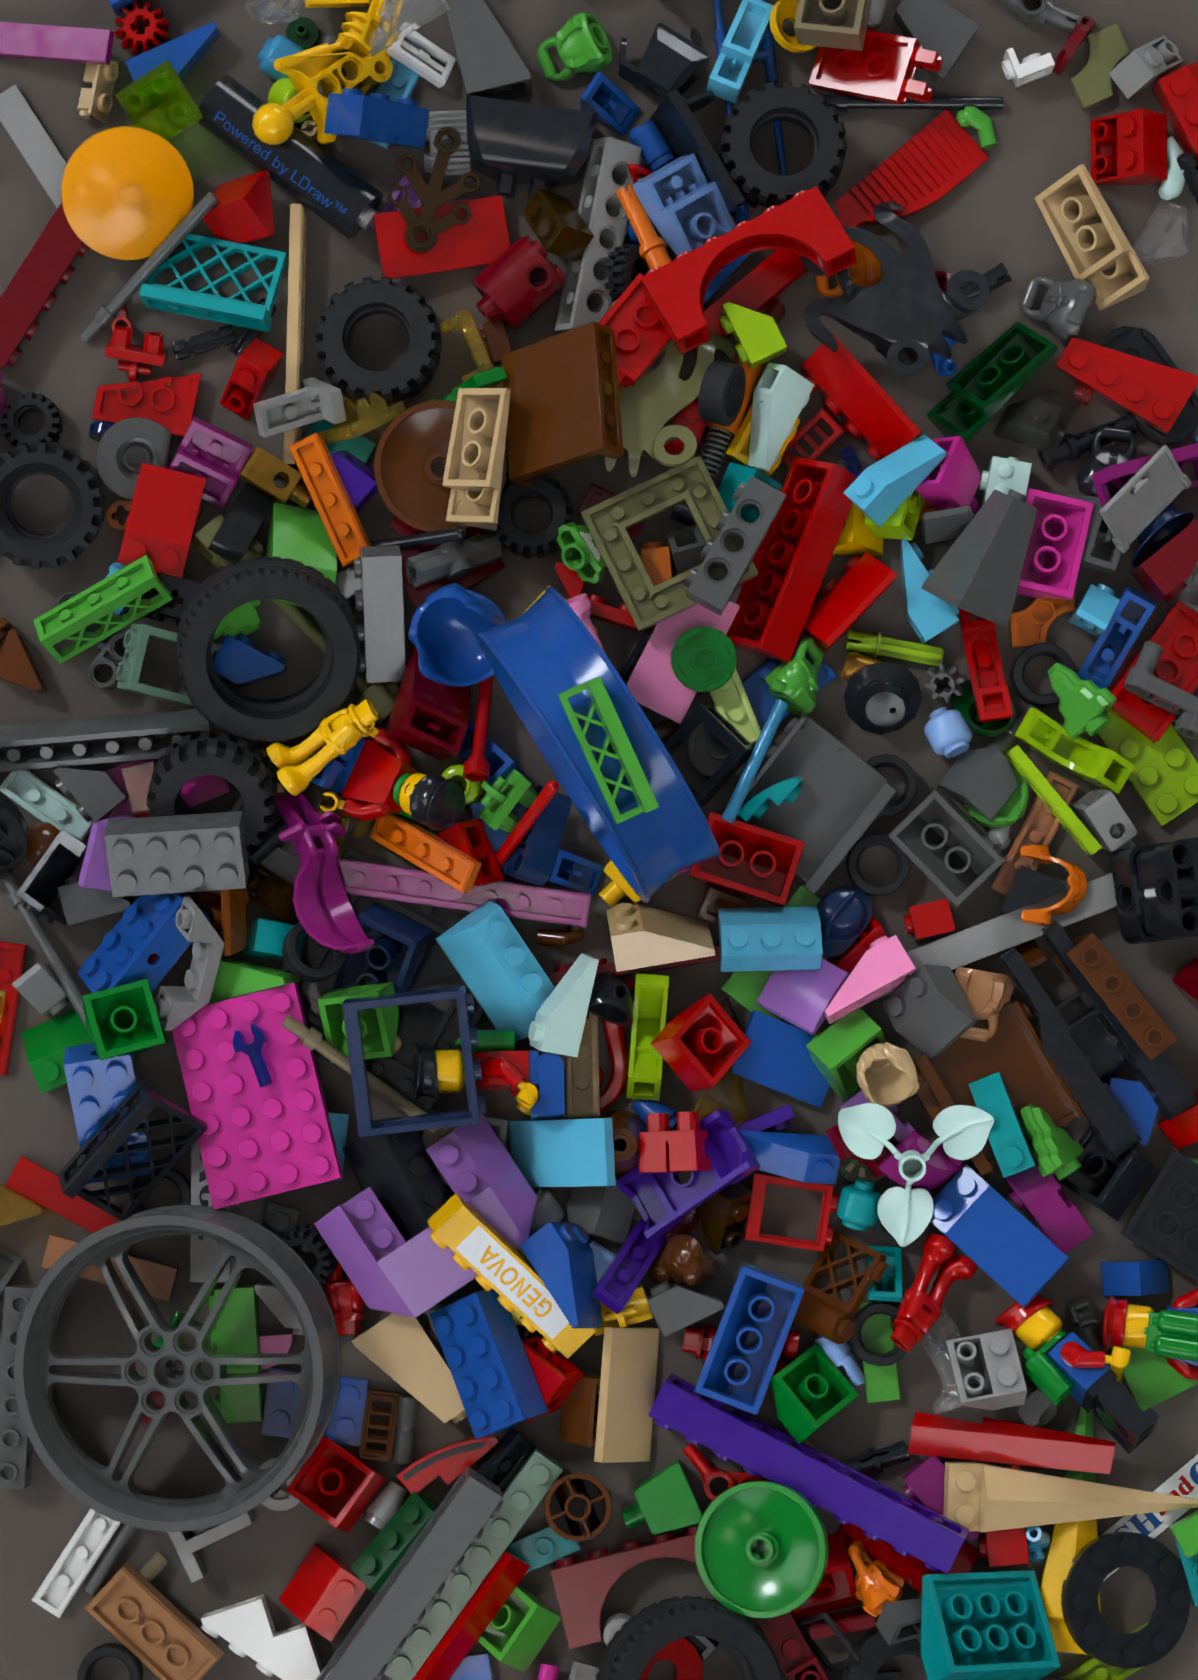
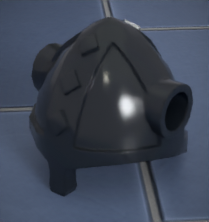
M612 971L601 973L594 980L586 1019H589L590 1012L615 1025L630 1027L633 1024V1001L628 986L620 976Z

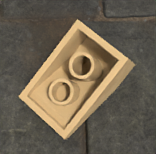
M620 903L613 908L606 909L616 972L715 956L707 922L641 904Z

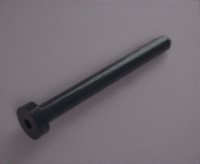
M458 527L370 541L372 547L399 545L400 550L462 541L466 537V531Z

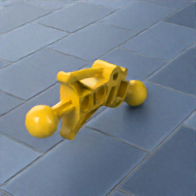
M371 0L367 13L347 12L345 14L347 22L342 23L343 33L338 34L336 43L330 45L324 43L274 61L275 70L289 77L298 94L283 105L267 103L256 111L253 115L252 127L255 136L261 142L269 145L284 143L293 133L294 121L308 110L317 125L318 142L327 144L336 140L337 135L324 133L329 93L342 94L343 88L352 89L359 84L361 85L359 90H362V95H364L372 85L385 82L392 75L393 65L390 60L391 56L386 52L392 45L393 37L397 34L393 32L394 27L385 23L392 0ZM347 49L350 51L345 53H332L337 50L342 51ZM342 67L345 69L346 77L342 74ZM318 84L322 87V95L319 93Z

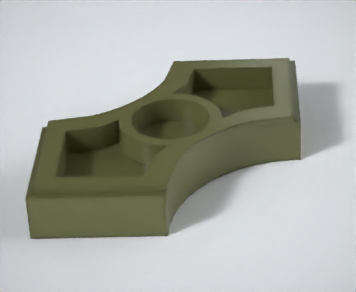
M1117 23L1090 34L1086 38L1088 47L1087 63L1081 72L1070 79V84L1082 110L1106 101L1114 95L1111 87V77L1108 73L1130 54Z

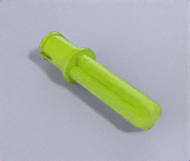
M848 629L846 637L859 640L860 642L845 641V650L873 654V658H877L879 655L939 666L944 656L942 647L882 636L881 632L874 635Z

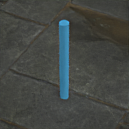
M780 699L776 700L721 817L723 820L734 823L786 712L788 703Z

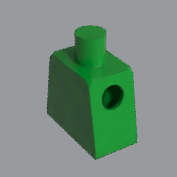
M678 1459L633 1488L638 1503L621 1510L628 1529L647 1522L652 1535L698 1524L703 1516Z

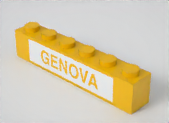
M457 1193L427 1220L433 1231L430 1234L432 1240L443 1250L448 1246L455 1253L452 1257L457 1264L465 1271L471 1268L477 1274L475 1276L476 1281L486 1291L495 1290L500 1295L497 1297V1300L510 1313L515 1309L521 1315L519 1318L520 1322L531 1333L537 1330L544 1337L541 1341L552 1353L555 1354L559 1350L568 1359L596 1332L595 1328L573 1329L532 1264Z

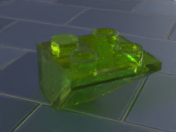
M169 60L115 94L134 127L152 131L166 139L169 143L187 132L204 118Z

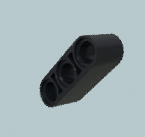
M246 482L208 549L228 562L238 564L275 499Z

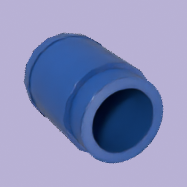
M650 119L641 126L637 125L628 133L630 143L642 148L640 156L653 172L675 159L670 146L658 129V126Z

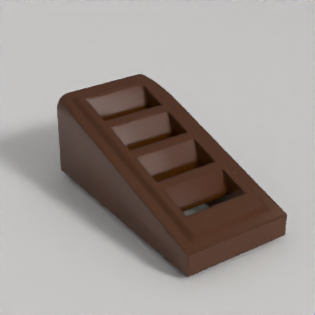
M367 1390L358 1458L386 1462L392 1461L398 1395L400 1396V1393ZM373 1401L392 1403L391 1409L372 1407ZM371 1415L389 1416L390 1422L371 1421ZM369 1429L388 1430V1436L369 1434ZM368 1442L387 1444L386 1450L367 1448Z

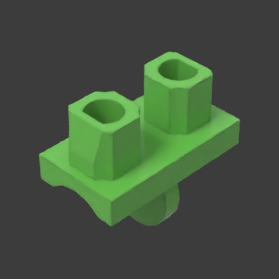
M513 768L505 779L499 776L493 785L485 780L480 785L487 793L480 801L484 807L478 816L493 830L496 831L499 828L511 833L519 821V818L511 812L518 802L527 808L530 807L538 794L531 787L532 783Z

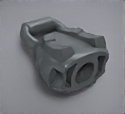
M1036 277L1029 280L1019 306L1024 315L1033 320L1045 322L1052 329V332L1060 338L1068 340L1074 337L1078 339L1093 309L1097 290L1089 281L1080 280L1079 278L1060 282L1049 277ZM1041 285H1045L1048 290L1043 297L1040 310H1031Z

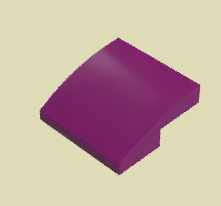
M194 416L168 469L205 477L206 483L202 499L223 509L237 483L239 474L252 452L253 445Z

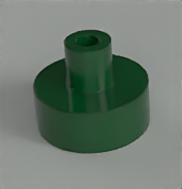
M297 17L288 24L286 29V37L304 50L317 46L319 42L318 27L310 18Z

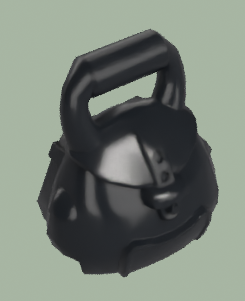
M1103 426L1096 431L1091 443V455L1086 463L1079 468L1076 476V483H1078V489L1081 493L1098 496L1091 475L1110 465L1134 460L1137 451V441L1131 430ZM1101 438L1129 443V446L1125 452L1112 448H1102ZM1113 484L1106 485L1111 498L1120 490Z

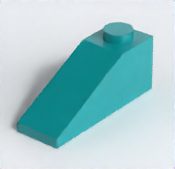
M1000 1072L969 1083L968 1085L976 1107L986 1111L994 1118V1124L988 1139L1003 1177L1006 1178L1036 1166V1160Z

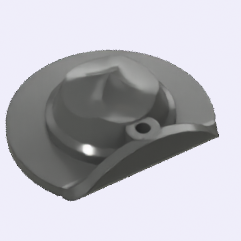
M139 417L127 418L112 425L101 437L96 451L97 470L105 485L117 495L133 499L142 462L167 468L171 432L153 420Z

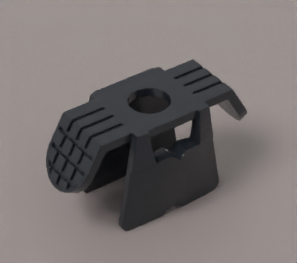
M659 23L654 30L638 68L626 61L627 39L621 37L618 76L634 85L633 87L661 103L666 94L675 89L682 96L705 72V67L702 64L708 59L709 53L663 23ZM648 84L657 88L660 93L654 91ZM706 91L688 100L683 96L682 98L690 111L694 113L710 104L715 96L712 91Z

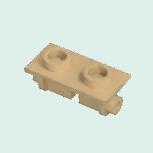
M112 55L110 65L86 63L83 82L93 85L92 88H81L77 110L80 111V118L90 120L93 116L103 123L108 122L109 112L113 106L112 97L115 82L119 76L118 66L120 61Z

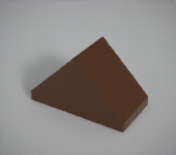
M12 629L8 631L0 652V679L42 694L47 691L20 632Z

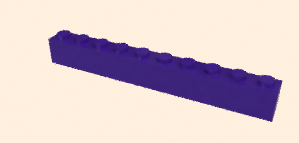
M671 1374L664 1381L648 1415L655 1419V1423L666 1430L674 1429L684 1434V1438L694 1445H705L714 1450V1454L724 1461L731 1462L733 1460L739 1463L752 1476H763L773 1482L796 1490L814 1508L821 1509L822 1507L833 1513V1517L837 1521L846 1525L852 1523L862 1528L863 1533L869 1538L877 1541L882 1539L892 1544L893 1549L901 1555L907 1557L913 1555L922 1560L923 1565L928 1569L938 1573L943 1571L948 1574L969 1529L803 1442L798 1444L792 1436L739 1408L694 1392L695 1385L674 1374Z

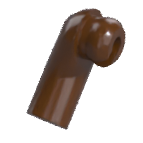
M567 925V931L539 929L537 932V944L564 947L581 941L586 933L583 932L584 927Z

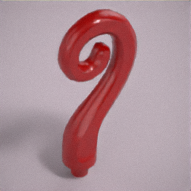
M624 977L623 981L628 986L631 994L635 987V982ZM603 1019V1031L611 1060V1076L606 1088L600 1094V1113L611 1108L621 1097L626 1087L629 1070L624 1027ZM599 1065V1081L601 1087L604 1080V1073ZM564 1068V1090L566 1105V1073Z

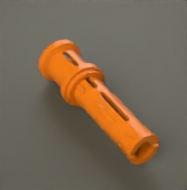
M632 184L627 185L628 191H626L625 187L620 188L616 192V196L619 198L641 245L639 247L641 258L646 259L650 270L672 262L666 250L668 245L665 239L658 237Z

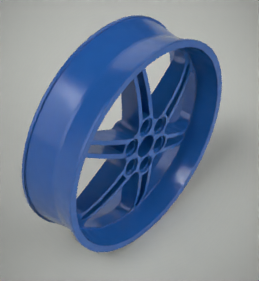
M546 588L545 593L520 617L487 631L475 633L480 649L492 672L548 766L615 867L644 903H648L650 897L680 870L710 858L717 859L720 857L718 844L704 814L656 731L601 647L573 609L554 588ZM594 677H601L659 805V808L648 813L643 812L619 824L615 823L557 696V694ZM586 690L569 697L568 700L575 713L587 717L591 701ZM594 710V713H593V716H592L591 719H594V720H597V721L600 722V720H599V718H598V716H597V714H596V711ZM577 718L582 729L585 721ZM590 723L585 738L589 745L602 749L606 733L603 727ZM609 742L606 751L615 754ZM591 750L597 762L600 753ZM605 755L600 770L603 777L617 781L621 766L617 759ZM624 775L621 784L629 786ZM606 782L612 794L615 785ZM619 788L615 803L620 814L637 807L638 804L631 791Z

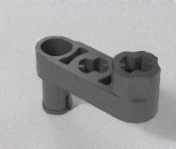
M1145 641L1135 666H1132L1129 670L1123 687L1136 696L1178 716L1179 718L1174 729L1188 739L1198 740V697L1155 677L1153 673L1164 649L1154 642Z

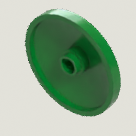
M752 1481L726 1490L706 1509L696 1532L695 1559L705 1586L714 1598L726 1608L747 1617L772 1618L797 1609L811 1598L818 1589L828 1564V1537L820 1515L802 1494L777 1482Z

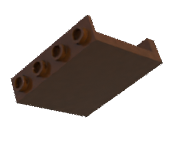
M593 321L501 355L502 367L507 376L503 381V388L511 390L506 433L509 480L533 487L534 477L600 454L611 459L624 456L614 329Z
M1094 933L1076 937L1072 941L1075 947L1067 952L1066 955L1150 1061L1177 1041L1173 1033ZM1056 954L1053 955L1052 959L1074 987L1079 990Z
M1012 1000L1002 1007L999 1012L997 1031L986 1042L958 1038L936 1059H930L924 1053L912 1059L942 1110L953 1105L976 1107L968 1084L1000 1072L1019 1121L1021 1119L1020 1110L1029 1104L1041 1107L1059 1128L1075 1118L1085 1116L1078 1107V1103L1072 1098L1073 1095L1065 1081H1061L1060 1077L1062 1076L1055 1072L1056 1067L1046 1053L1043 1054L1042 1042L1030 1023L1034 1020L1030 1010L1025 1003L1020 1005L1017 1000ZM978 1020L973 1027L989 1029L988 1020ZM1026 1136L1029 1145H1031L1032 1143L1030 1142V1140H1029L1028 1137ZM987 1139L985 1146L976 1156L968 1159L979 1176L992 1171V1167L998 1164L989 1139Z

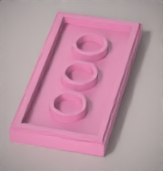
M729 601L720 616L697 604L656 624L626 683L637 703L681 724L697 691L685 687L674 675L671 667V651L675 641L685 631L694 627H712L726 635L740 606Z

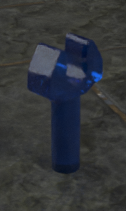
M850 445L839 451L844 460L843 466L845 470L859 476L864 470L854 448Z
M252 1024L253 1043L247 1044L242 1031L236 1030L233 1037V1047L235 1052H243L249 1056L259 1086L262 1088L272 1084L261 1052L263 1045L269 1041V1038L261 1027L257 1024Z

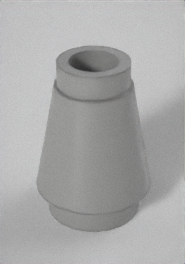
M390 1481L388 1486L383 1489L365 1510L367 1514L363 1520L382 1530L402 1506L407 1490Z

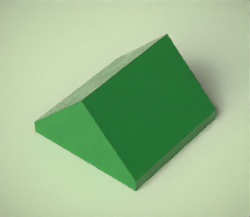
M148 979L82 996L87 1034L100 1061L166 1043Z

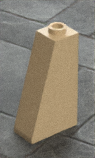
M391 1313L351 1341L360 1352L442 1422L446 1423L452 1419L456 1424L467 1417L446 1358L435 1341L430 1337L428 1330L418 1316L413 1318Z

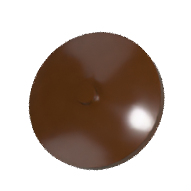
M452 401L424 402L410 407L399 414L383 432L375 453L374 474L382 500L399 520L422 532L472 527L446 522L451 489L442 486L456 407V402ZM505 453L500 496L505 485L507 472V461Z

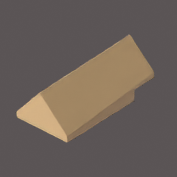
M1084 164L1074 168L1035 197L1075 279L1087 280L1096 288L1097 297L1095 303L1099 311L1145 290L1150 277Z
M459 388L442 482V486L451 489L446 522L497 530L511 390L508 388Z

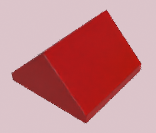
M260 171L218 185L213 194L219 201L203 218L217 239L248 244L275 236L270 171Z

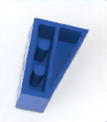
M343 88L342 94L329 93L324 133L402 147L424 149L429 109L418 107L417 100L398 98V102L390 101L389 95L371 93L370 96L362 95V90Z

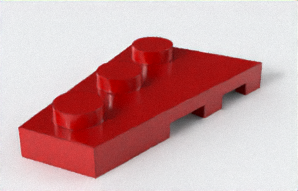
M195 373L182 377L159 378V380L98 386L92 419L115 424L127 418H146L167 428L171 435L184 437L194 418L202 374Z

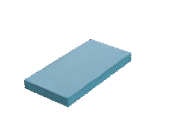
M612 1118L509 1122L511 1158L530 1187L616 1185Z

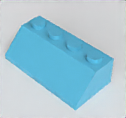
M487 900L436 938V941L497 1030H514L516 1042L528 1037L531 1022L535 1021L536 1012L555 987L501 906Z

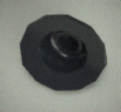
M889 662L865 665L850 677L844 693V701L847 715L861 729L881 735L900 730L913 720L922 701V694L918 679L907 667Z

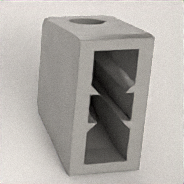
M1096 786L1070 805L1085 827L1102 846V849L1116 852L1120 849L1136 847L1131 838L1136 836L1138 831L1110 790ZM1114 825V830L1110 834V828Z

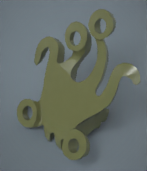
M710 334V340L698 346L695 368L691 377L686 381L679 377L684 354H680L671 340L667 345L662 361L654 370L644 374L635 386L630 385L629 388L624 385L622 386L619 398L623 452L628 453L631 477H636L640 457L648 458L651 456L658 464L667 467L682 466L693 458L697 448L696 437L693 432L681 425H669L666 427L664 425L699 396L704 374L708 366L714 361V354L717 348L721 349L731 360L735 359L734 347L726 338ZM672 440H681L684 443V450L679 455L668 454L664 447ZM605 456L607 471H612L617 458L611 459Z

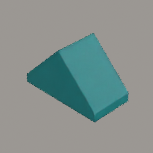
M262 918L248 923L247 948L242 950L241 957L283 960V940L294 925ZM306 932L299 937L296 944L297 956L301 961Z
M868 1245L869 1248L887 1257L884 1263L888 1266L880 1281L873 1282L865 1297L868 1300L902 1302L901 1247ZM867 1256V1270L874 1259L870 1256Z

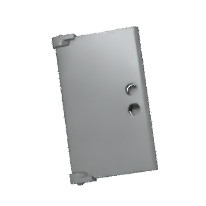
M1166 445L1099 511L1114 537L1112 541L1122 553L1129 549V545L1184 489H1188L1191 486L1190 479L1182 473Z

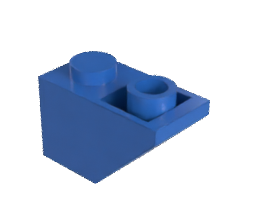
M227 634L213 660L218 675L240 688L284 675L288 668L282 664L284 657L269 649H266L263 654L253 648L254 641L241 634H238L235 638Z

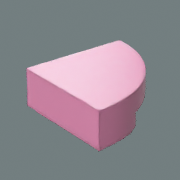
M293 1334L260 1335V1353L288 1354L292 1345ZM266 1364L260 1366L262 1370L271 1368L277 1364Z

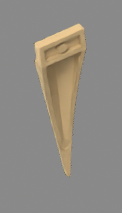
M945 1462L943 1516L969 1529V1531L989 1532L1198 1507V1499L1125 1488L978 1462Z

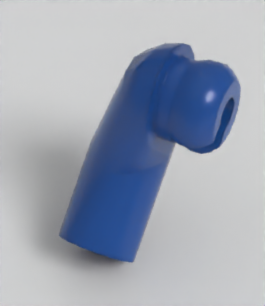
M944 337L950 348H952L956 341ZM930 352L933 368L938 375L946 377L956 372L957 365L953 362L952 356L948 359Z

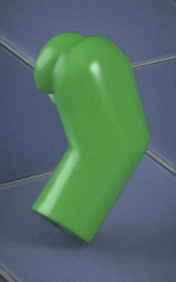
M966 106L964 110H960L957 113V122L960 126H972L977 130L982 149L997 145L992 120L988 115L975 106Z

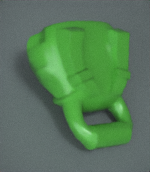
M579 12L574 13L571 18H568L566 24L557 32L556 36L550 37L540 44L536 56L545 78L554 82H560L579 72L595 74V72L602 71L611 62L612 49L605 31L593 14ZM550 47H556L558 57L564 66V69L559 74L547 50Z
M806 637L800 641L795 655L789 663L781 661V664L765 677L772 697L775 700L780 699L788 703L789 705L786 710L800 716L808 715L816 706L817 690L820 684L817 675L822 664L823 652L812 637ZM806 652L813 660L812 664L805 659Z

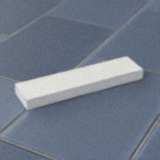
M90 1508L32 1601L60 1618L121 1523Z

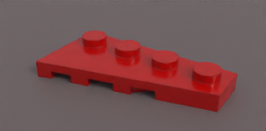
M1074 337L1071 338L1054 368L1166 435L1198 384L1197 375Z

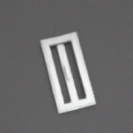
M403 23L398 27L397 35L393 37L392 45L386 53L440 89L445 85L457 59ZM404 37L421 49L418 50L417 48L403 40ZM430 55L436 58L441 63H443L445 67L431 59Z

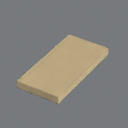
M604 1327L595 1462L650 1461L653 1418L648 1415L655 1399L660 1328Z

